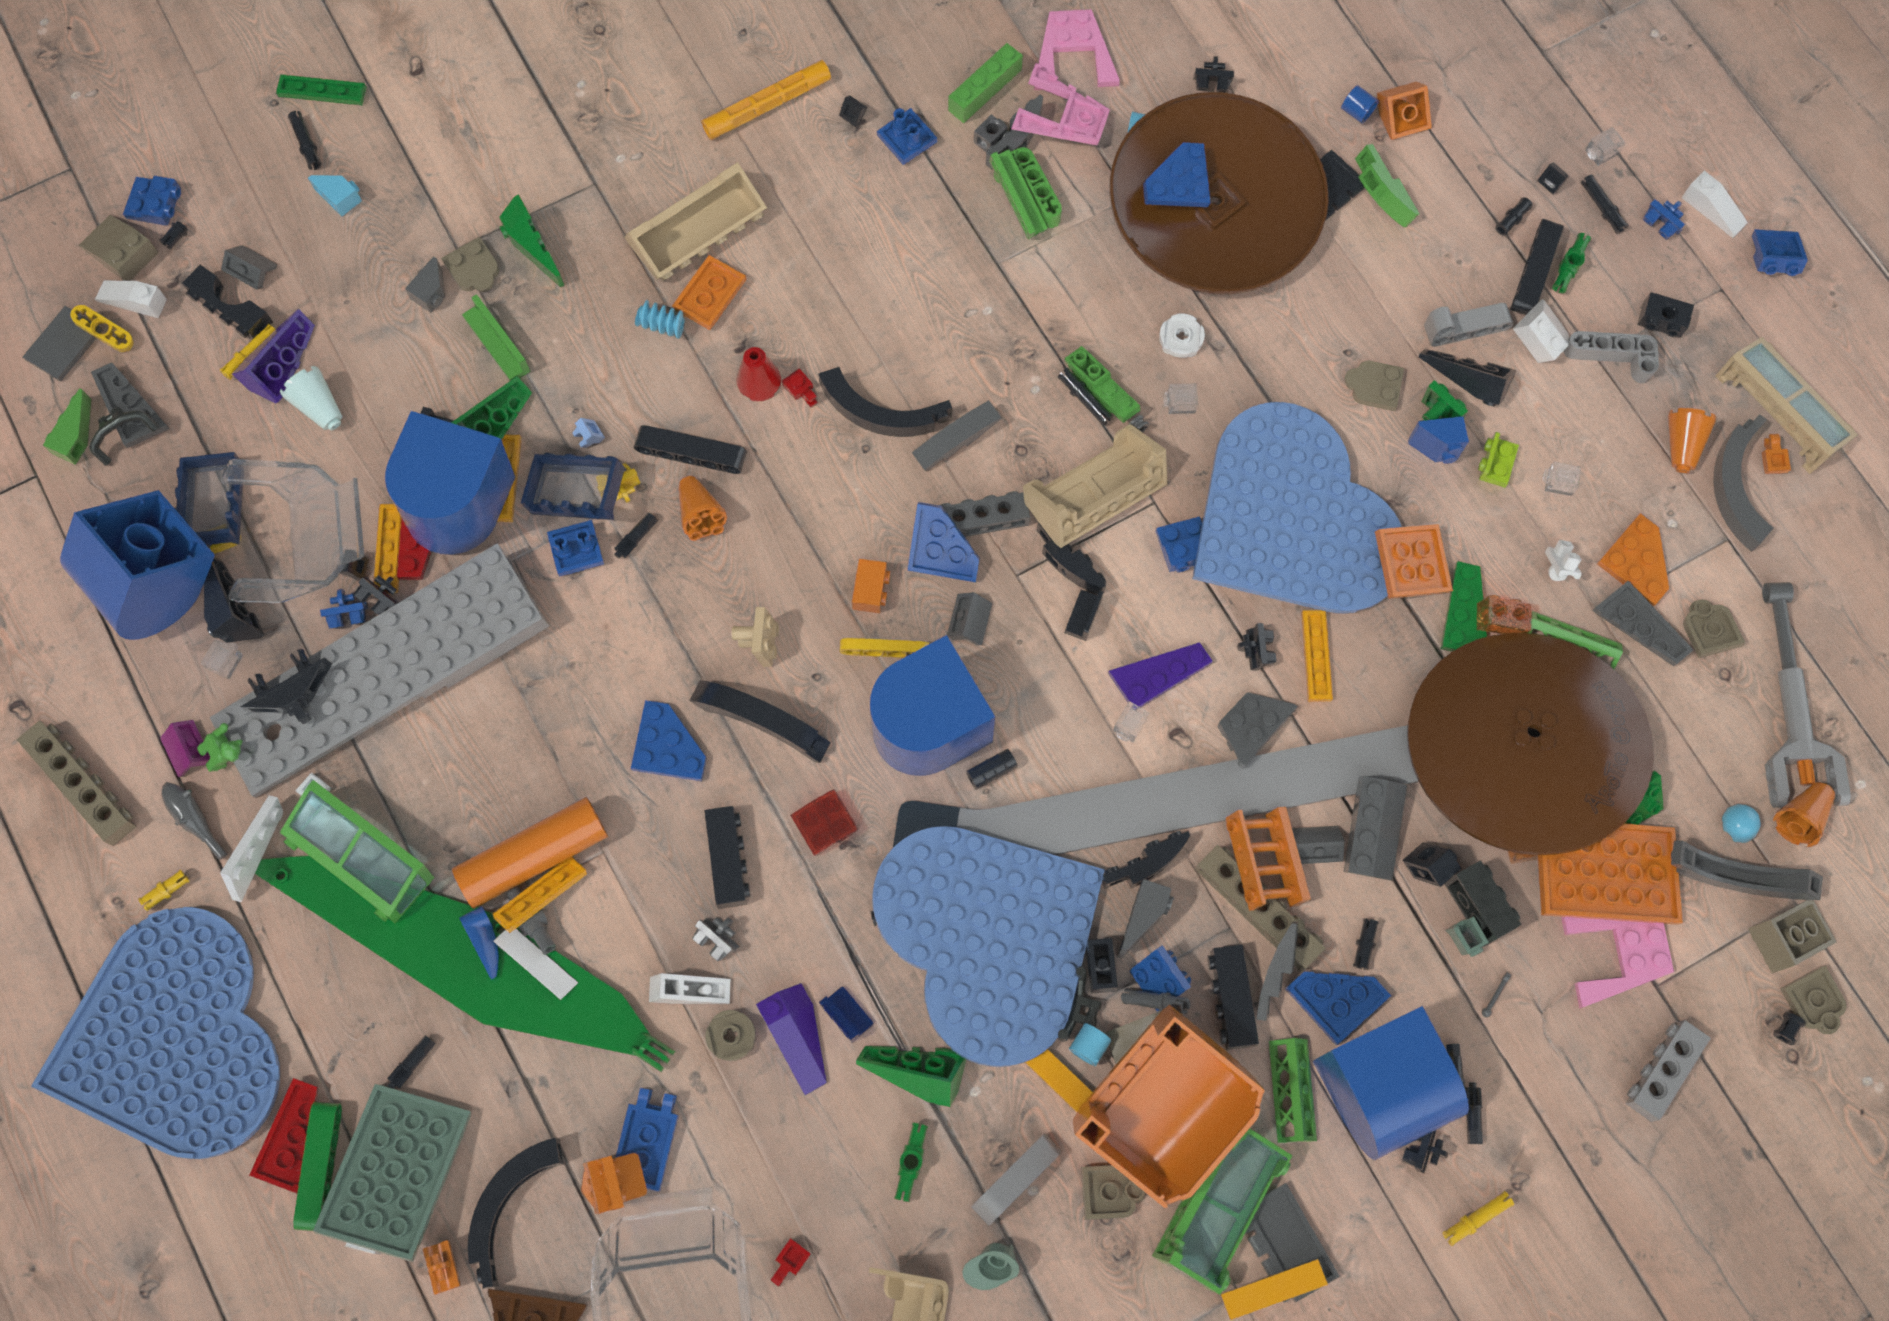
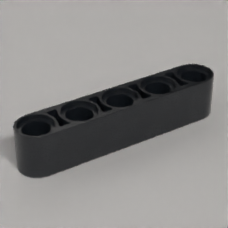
M1542 218L1510 310L1527 315L1538 304L1564 225Z
M646 425L639 427L633 447L634 450L645 455L731 474L741 473L747 453L746 449L738 445Z

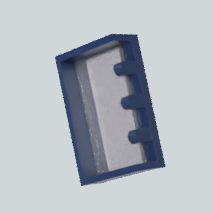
M235 452L182 457L179 460V467L176 469L178 487L175 488L177 503L174 508L206 545L221 543L240 545L244 464Z
M548 452L534 454L521 504L532 515L614 520L613 510L626 468L618 458L613 456L602 458L585 455L584 457L573 454L555 455Z

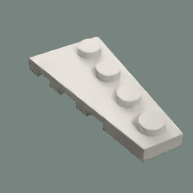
M268 796L220 872L232 900L242 902L275 828L282 818L283 809L277 797Z

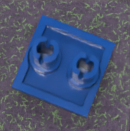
M911 108L905 112L903 109H896L893 113L894 120L877 130V136L902 165H905L937 143L936 135Z
M592 520L547 532L559 577L604 565Z
M1163 945L1155 949L1129 970L1142 991L1156 994L1166 992L1175 997H1179L1191 988L1190 976L1185 978L1188 973L1179 970L1176 965V956L1171 958L1170 956L1174 953L1170 950L1166 951Z

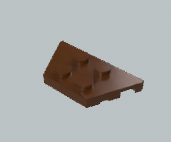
M488 1289L487 1292L494 1312L492 1313L494 1321H578L588 1307V1304L496 1289Z

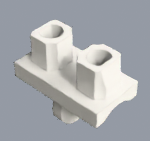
M1559 540L1555 548L1547 547L1545 551L1552 564L1548 574L1554 581H1563L1568 575L1573 576L1575 579H1580L1582 575L1578 568L1582 559L1578 554L1572 552L1574 546L1570 541Z

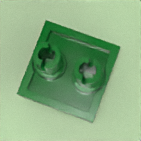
M1435 380L1427 387L1421 401L1429 408L1422 415V421L1463 416L1465 418L1468 412L1466 405L1460 399H1455L1444 384H1439Z
M1655 770L1652 771L1650 783L1642 801L1624 824L1639 825L1644 820L1664 809L1661 775Z

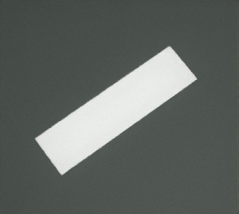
M517 929L511 933L505 930L494 940L500 948L560 1000L578 983L547 955H544L539 948Z

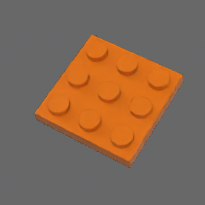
M1439 524L1386 528L1375 531L1389 599L1444 594L1453 591Z

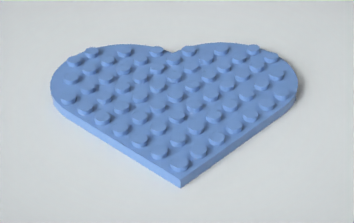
M1286 402L1259 404L1235 417L1227 426L1217 444L1192 579L1326 612L1355 613L1359 610L1375 606L1388 596L1375 531L1402 526L1394 511L1381 497L1361 485L1350 482L1351 471L1347 450L1338 433L1325 419L1315 412L1296 404Z
M947 826L927 828L913 833L901 840L887 854L877 872L872 891V909L877 928L886 944L901 959L916 968L926 971L924 1001L930 1017L929 1020L938 1036L951 1047V1050L961 1057L980 1065L1009 1067L1037 1057L1056 1041L1059 1030L1064 1029L1070 1015L1078 983L1076 969L1082 966L1086 942L1089 937L1105 869L966 829Z
M194 907L160 910L148 915V918L142 920L137 925H132L119 938L110 951L31 1087L171 1156L186 1159H206L223 1155L241 1146L260 1129L270 1115L280 1085V1064L271 1038L259 1023L244 1014L252 992L254 971L252 957L242 935L222 917L207 910Z

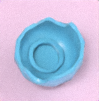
M1735 804L1728 807L1722 816L1723 830L1732 837L1734 842L1747 843L1753 840L1761 827L1759 814L1748 805Z

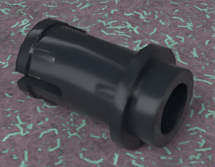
M179 221L172 222V227L159 240L164 246L167 245V248L170 250L182 236L187 235V227Z

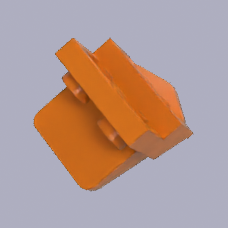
M637 1153L613 1159L611 1155L583 1163L584 1171L581 1192L594 1208L595 1214L623 1208V1202L647 1194L645 1179Z

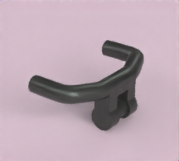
M115 407L109 415L98 419L99 429L90 442V451L106 466L112 459L99 448L106 435L124 422L140 420L152 432L156 431L159 425L143 411L124 413L121 408Z
M1084 967L1076 969L1078 983L1070 1015L1064 1029L1058 1032V1037L1062 1042H1066L1069 1039L1076 1022L1081 1024L1087 1023L1093 1027H1096L1097 1024L1096 1016L1098 1011L1101 1010L1102 1003L1084 997L1086 970ZM1082 1006L1088 1008L1086 1016L1080 1014Z

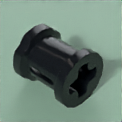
M1785 1012L1783 1014L1784 1020L1779 1029L1773 1032V1036L1783 1043L1795 1045V1037L1800 1028L1805 1027L1806 1022L1795 1014Z

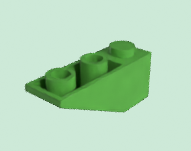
M80 388L70 399V404L64 413L59 416L57 424L46 436L43 444L51 454L75 465L88 446L92 400Z

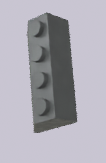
M1367 776L1358 778L1343 872L1392 881L1407 785Z

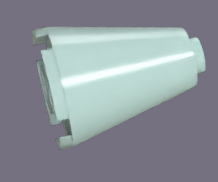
M311 366L312 371L307 372L305 369L299 371L284 384L286 387L285 391L280 390L282 397L322 429H330L332 431L341 425L342 414L320 369L316 366Z

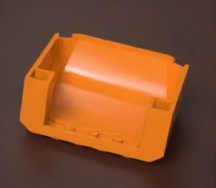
M1169 1004L1156 1016L1079 1108L1072 1120L1075 1136L1156 1202L1167 1208L1171 1203L1192 1197L1259 1117L1260 1104L1265 1090L1242 1064Z

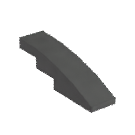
M988 400L949 424L914 450L912 454L922 468L928 471L943 458L948 459L964 445L968 447L998 423L1002 417Z
M1293 921L1269 965L1260 994L1256 1020L1267 1021L1269 1018L1271 996L1280 997L1283 973L1292 974L1294 971L1299 924L1297 921Z

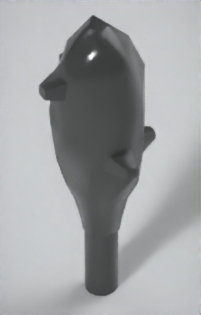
M166 782L162 786L161 796L166 809L174 818L175 824L177 826L180 825L184 830L205 842L219 860L226 857L227 853L213 837L203 813L195 799L191 796L192 791L190 789L187 791L183 790L176 784Z

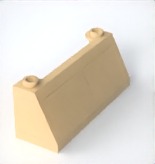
M1129 424L1116 432L1113 440L1114 446L1045 486L1038 479L1023 486L1025 505L1054 543L1062 548L1166 486V449Z

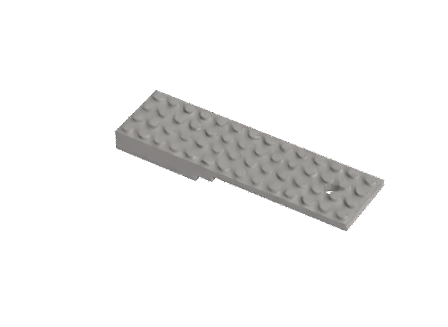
M497 543L310 656L308 659L311 665L322 658H326L333 663L312 702L309 703L310 706L306 708L312 719L311 721L302 724L298 722L295 715L289 716V714L248 713L240 708V706L256 697L254 691L211 716L210 720L215 729L220 727L222 723H227L228 730L225 735L228 741H243L239 758L234 761V764L250 794L256 798L421 696L427 698L444 686L450 688L549 627V624L505 551ZM296 666L267 682L268 688L271 689L298 673ZM274 724H280L282 729L279 732V737L276 740H269L267 738L269 727Z

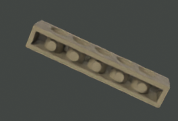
M38 721L16 740L100 838L111 846L116 845L136 828V825L131 821L134 818L133 815L125 807L121 809L116 804L119 799L110 790L107 792L102 787L104 782L95 773L91 775L87 770L90 767L83 758H77L73 754L75 748L67 740L62 741L59 738L61 732L52 723L47 725L42 721ZM53 744L52 749L46 752L48 746ZM67 761L66 766L61 769L62 763ZM82 777L80 784L75 786L76 780ZM96 794V799L90 803V798ZM111 811L110 817L104 820L105 814Z
M1217 845L1196 866L1195 870L1276 949L1292 922H1299L1297 936L1302 939L1303 945L1302 947H1296L1294 966L1302 973L1326 949L1322 945V939L1315 933H1309L1304 928V922L1299 917L1292 916L1286 910L1287 906L1278 898L1266 899V912H1260L1257 909L1249 911L1244 895L1237 889V886L1242 884L1237 862L1232 859L1234 856L1227 848H1221ZM1220 868H1228L1231 871V877H1223L1220 874ZM1261 882L1263 890L1268 889L1267 886ZM1276 918L1281 919L1285 924V928L1282 930L1277 929L1274 926L1273 920Z

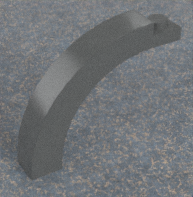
M1760 414L1754 420L1749 418L1743 426L1738 424L1728 435L1718 452L1713 476L1714 493L1720 513L1735 537L1751 552L1762 543L1774 528L1757 513L1750 503L1744 490L1741 475V463L1745 448L1753 435L1767 420Z
M1674 841L1671 852V865L1677 867V873L1712 886L1753 895L1798 900H1821L1823 876L1811 869L1772 868L1735 862L1701 851L1685 841Z

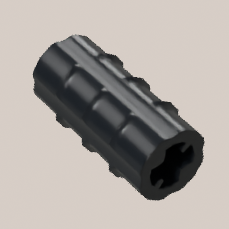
M1007 748L968 769L966 774L974 789L977 790L1004 774H1008V772L1018 766L1011 751Z

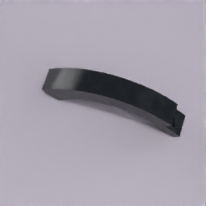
M840 367L818 373L819 384L834 408L855 425L877 434L894 437L925 435L934 432V423H943L952 417L950 400L911 411L886 409L867 401L856 393L844 378Z
M700 680L689 700L706 712L727 716L753 726L786 743L815 763H821L831 743L819 735L816 729L791 714L759 698L722 684Z
M556 1137L548 1139L518 1153L494 1175L481 1194L469 1229L468 1263H479L480 1268H477L476 1274L478 1283L482 1284V1288L498 1286L494 1258V1238L504 1207L512 1195L530 1178L549 1168L564 1165L560 1139Z

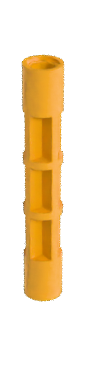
M819 60L701 120L703 129L708 138L713 140L831 80L830 71L823 60Z

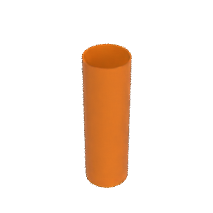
M585 797L453 867L452 872L467 902L475 909L606 839L608 835L589 799Z

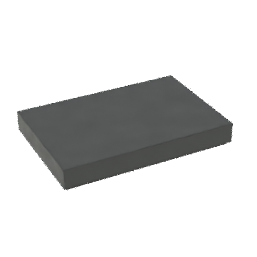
M67 306L63 307L22 357L25 361L60 382L96 339V337L75 325L71 319V309ZM80 314L77 315V316L79 317V321H80V319L83 318V319L87 320V321L90 323V325H91V321H90V320L86 319L85 317L81 316ZM97 326L96 332L100 334L103 330L100 326Z

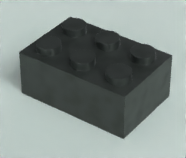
M1480 860L1455 874L1444 885L1464 917H1474L1489 942L1488 944L1522 924L1519 921L1520 916L1516 909L1508 904L1506 893L1494 882L1492 871Z

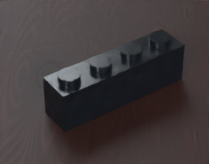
M734 806L704 810L716 906L718 909L747 905V898L751 897L749 883L744 882V874H747L748 870L746 859H741L740 850H745L743 835H738V827L742 826L740 812L736 813Z
M1243 945L1213 948L1210 955L1207 956L1209 970H1213L1214 980H1211L1213 995H1217L1218 998L1215 1011L1217 1019H1221L1222 1029L1219 1030L1221 1044H1225L1226 1050L1256 1047L1259 1044Z

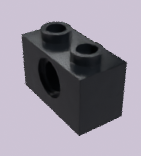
M1650 292L1643 302L1637 325L1643 326L1648 330L1666 333L1671 337L1681 338L1689 328L1694 305Z
M1422 842L1402 860L1414 879L1438 887L1443 886L1462 869L1456 861L1458 859L1457 855L1451 849H1445Z
M1112 938L1087 940L1086 955L1091 994L1115 992L1118 984Z

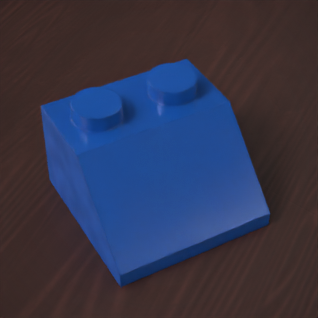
M1464 416L1418 421L1408 439V444L1434 462H1443L1445 464L1458 460L1469 442Z

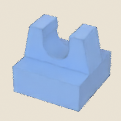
M580 418L575 423L577 427L573 431V435L575 437L583 436V440L579 443L580 447L587 448L605 439L594 420Z

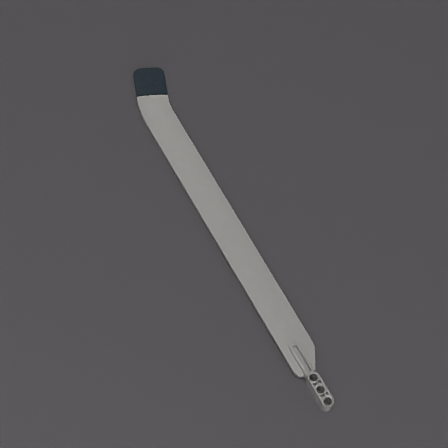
M1406 725L1256 755L1243 769L1239 767V760L1236 759L991 809L974 810L918 801H906L900 806L893 847L904 838L918 831L932 827L947 826L966 829L1058 855L1226 821L1225 818L1237 810H1242L1244 817L1271 812L1277 807L1291 808L1356 795L1358 778L1361 776L1389 780L1404 785L1416 783L1418 779L1409 756ZM1535 728L1527 730L1528 734L1532 737L1540 736V732Z

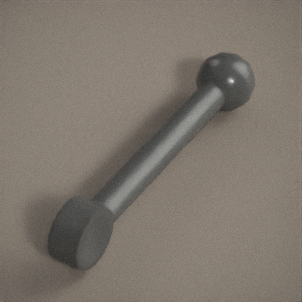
M1506 972L1487 1008H1483L1482 1015L1484 1017L1491 1016V1009L1505 984L1510 979V973Z

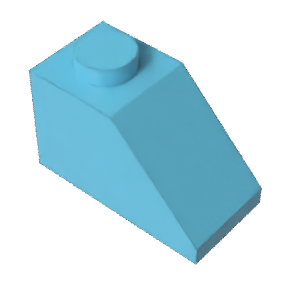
M311 175L308 177L314 190L341 217L362 201L358 194L360 189L352 180L348 182L343 176Z

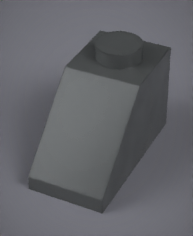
M434 256L405 288L409 298L430 313L435 308H438L445 298L442 268Z

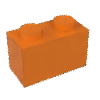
M859 559L852 598L853 610L880 613L881 606H886L887 592H884L885 584L889 585L891 571L887 570V562Z

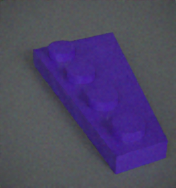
M1199 642L1109 670L1108 674L1133 711H1136L1211 665L1213 661Z

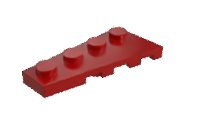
M401 517L397 578L399 580H422L431 551L415 541Z
M293 1078L249 1176L296 1194L298 1193L309 1115L312 1104L316 1102L319 1087Z

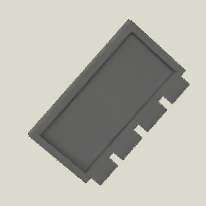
M1285 1183L1265 1194L1245 1234L1254 1230L1255 1235L1248 1238V1241L1258 1258L1267 1253L1269 1258L1262 1261L1261 1264L1268 1276L1318 1259L1327 1283L1340 1277L1288 1185ZM1315 1289L1313 1291L1304 1293L1302 1295L1290 1299H1293L1294 1302H1298L1299 1300L1303 1299L1304 1297L1308 1296L1309 1294L1315 1292L1318 1289Z

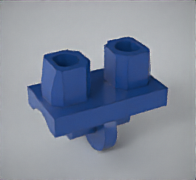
M1654 199L1650 203L1643 221L1652 227L1658 219L1661 220L1664 225L1658 233L1666 240L1675 233L1678 235L1685 225L1680 220L1684 215L1679 210L1682 203L1677 201L1673 205L1667 200L1662 205Z
M338 589L337 597H331L330 603L331 605L339 603V606L322 609L320 614L321 617H326L329 629L344 626L341 615L343 613H349L351 625L365 623V609H369L368 603L360 602L348 605V601L355 600L354 594L346 595L344 589Z

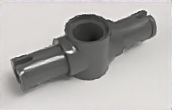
M519 887L514 888L508 892L507 897L511 901L522 891ZM541 909L518 928L524 936L529 935L530 938H534L545 955L555 950L556 945L547 932L548 921Z

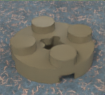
M726 1010L714 1016L707 1027L705 1039L709 1050L716 1057L725 1061H737L747 1056L753 1050L756 1030L754 1024L746 1015L735 1010ZM728 1029L738 1033L734 1042L730 1043L729 1040L724 1039V1036L728 1034Z

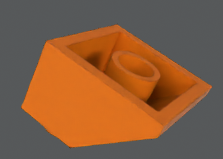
M1416 81L1377 93L1379 115L1390 139H1397L1432 128L1427 85Z

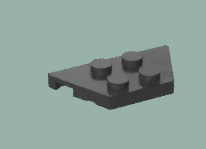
M1247 692L1221 719L1217 727L1222 736L1226 738L1230 751H1234L1241 769L1250 762L1292 716L1298 707L1297 705Z

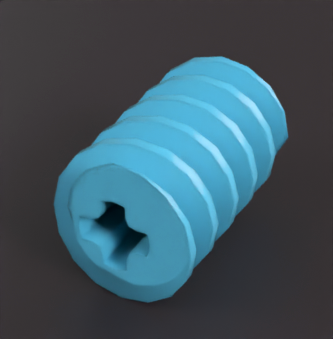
M646 300L637 311L635 326L642 325L643 329L650 327L651 331L655 332L658 330L660 334L667 332L668 336L672 337L675 335L679 339L684 330L685 318L683 317V310H680L675 315V309L672 307L667 313L666 305H663L658 310V303L655 302L652 308H650L649 300Z

